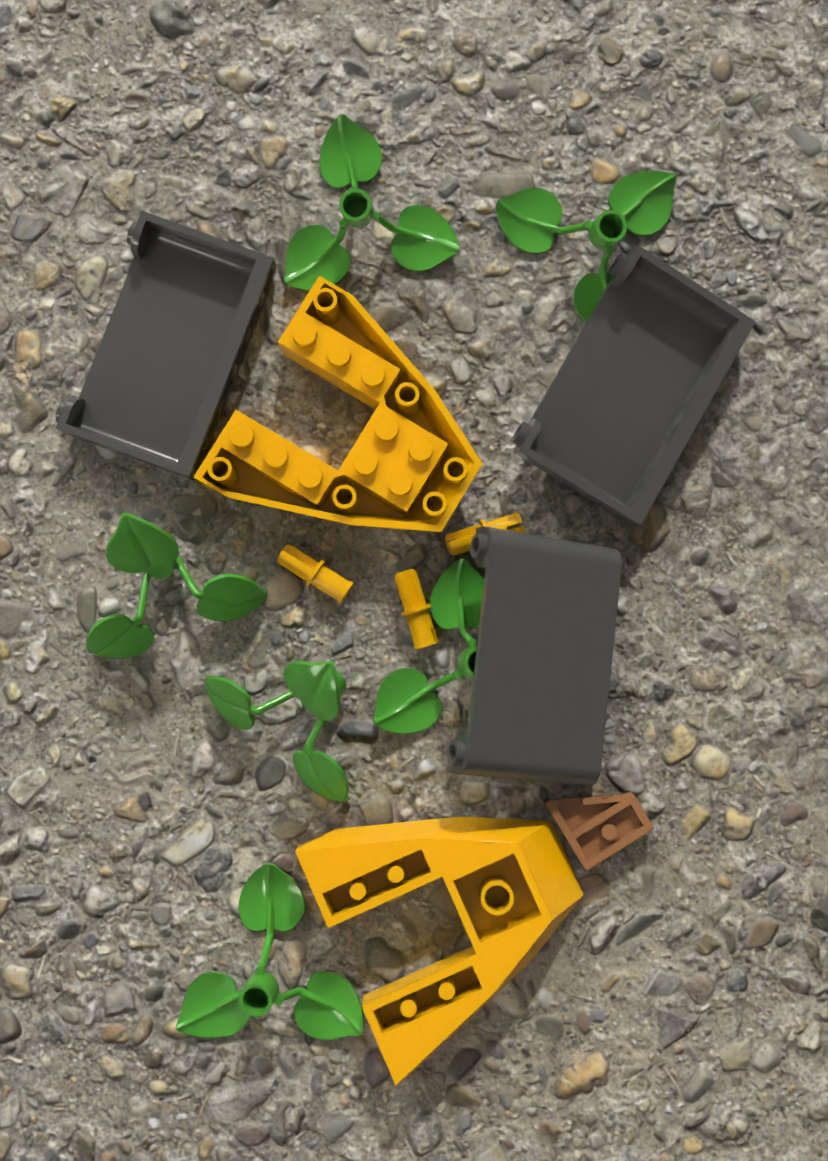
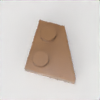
M631 792L548 799L543 802L586 871L655 829L638 800Z

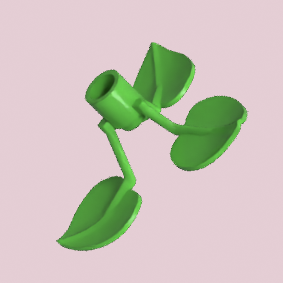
M340 114L328 129L319 157L321 174L331 187L340 189L351 184L350 189L341 196L339 208L344 218L339 223L340 228L335 238L331 231L322 225L305 226L292 237L287 249L284 282L296 289L310 291L319 276L334 285L339 283L347 275L352 262L348 250L339 245L345 237L347 228L349 226L362 228L367 226L372 220L377 221L390 232L396 233L391 242V251L398 264L407 270L423 272L433 269L455 256L459 251V243L450 224L438 212L422 205L406 207L400 213L399 227L393 225L381 216L379 212L374 211L369 195L365 191L358 189V182L366 183L376 177L382 165V151L377 140L368 131L354 123L344 114Z
M654 170L641 171L624 176L610 190L608 204L611 210L602 212L593 222L587 220L581 224L558 227L557 225L562 218L561 204L554 194L542 188H527L498 199L496 203L497 219L506 238L516 248L530 254L544 253L549 250L553 244L554 234L564 235L588 231L590 242L596 248L603 249V256L599 265V274H586L579 280L574 289L573 304L578 316L586 323L613 276L607 273V264L610 255L613 253V246L625 236L627 230L634 235L650 236L664 227L671 214L677 176L673 173Z
M123 512L118 526L107 544L106 557L110 565L115 569L127 573L143 572L137 613L132 620L122 614H113L99 620L87 635L86 649L89 653H94L97 656L130 658L144 653L151 647L154 639L153 630L149 626L140 624L144 618L151 576L157 579H164L172 575L174 569H178L192 595L200 599L196 606L197 613L213 621H232L250 614L263 603L268 595V590L260 587L250 578L237 574H221L213 577L204 584L203 590L198 589L184 566L183 558L178 557L179 548L173 536L142 518Z
M466 559L457 560L440 575L432 589L429 603L431 604L430 613L437 626L445 630L459 627L460 634L468 644V648L459 655L457 662L458 670L429 685L425 675L419 670L401 668L391 672L382 681L378 690L373 722L377 727L388 732L400 734L415 733L427 729L436 722L443 708L440 698L432 691L463 676L473 680L477 640L472 638L467 631V627L479 628L484 578L473 569Z
M306 661L290 662L284 669L285 681L290 691L260 706L251 705V698L247 691L229 679L218 676H207L204 679L209 698L217 712L230 725L242 730H249L255 725L253 715H259L293 697L298 698L302 705L318 718L304 744L305 751L297 750L292 756L297 774L311 790L324 798L337 802H348L351 799L348 796V781L342 768L329 755L321 751H315L313 746L324 721H332L339 715L340 695L347 687L345 679L336 670L334 661L317 663Z
M266 863L254 871L245 883L239 898V914L245 927L252 931L267 929L256 973L252 974L243 989L238 991L234 979L223 972L210 971L196 977L185 993L181 1013L176 1024L177 1031L205 1038L230 1036L241 1031L246 1026L250 1016L260 1017L265 1015L271 1009L273 1003L280 1006L285 1000L301 996L295 1004L294 1016L299 1028L305 1034L321 1040L362 1035L364 1029L362 1004L353 986L343 976L330 971H318L310 977L307 989L297 987L284 993H279L277 979L272 974L266 972V964L274 938V929L279 931L293 929L302 919L305 911V897L302 889L295 880L275 864Z

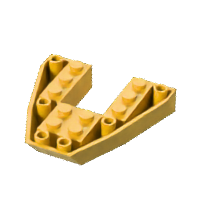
M319 276L285 329L278 344L284 356L375 409L339 470L250 417L235 410L197 470L194 478L201 485L227 498L348 525L442 532L483 463L436 390L357 299L350 293Z
M461 816L338 828L299 845L295 850L328 928L443 877L472 943V946L363 996L362 1009L395 1086L431 1057L529 965L584 896L553 824L549 820Z

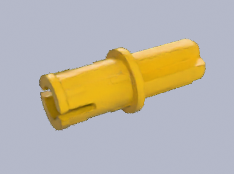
M514 512L511 515L487 522L484 519H480L477 525L449 532L445 535L446 548L452 556L470 551L471 541L476 534V528L492 527L525 533L524 526L520 527L518 525L507 529L508 526L522 523L521 516L518 512Z
M287 544L278 556L277 562L307 581V587L315 586L340 604L344 601L354 582L345 579L325 566L326 561L323 559L319 562L292 544Z
M409 569L395 575V582L404 608L401 615L406 617L415 650L439 643L428 609L431 608V604H426L417 572L414 569Z

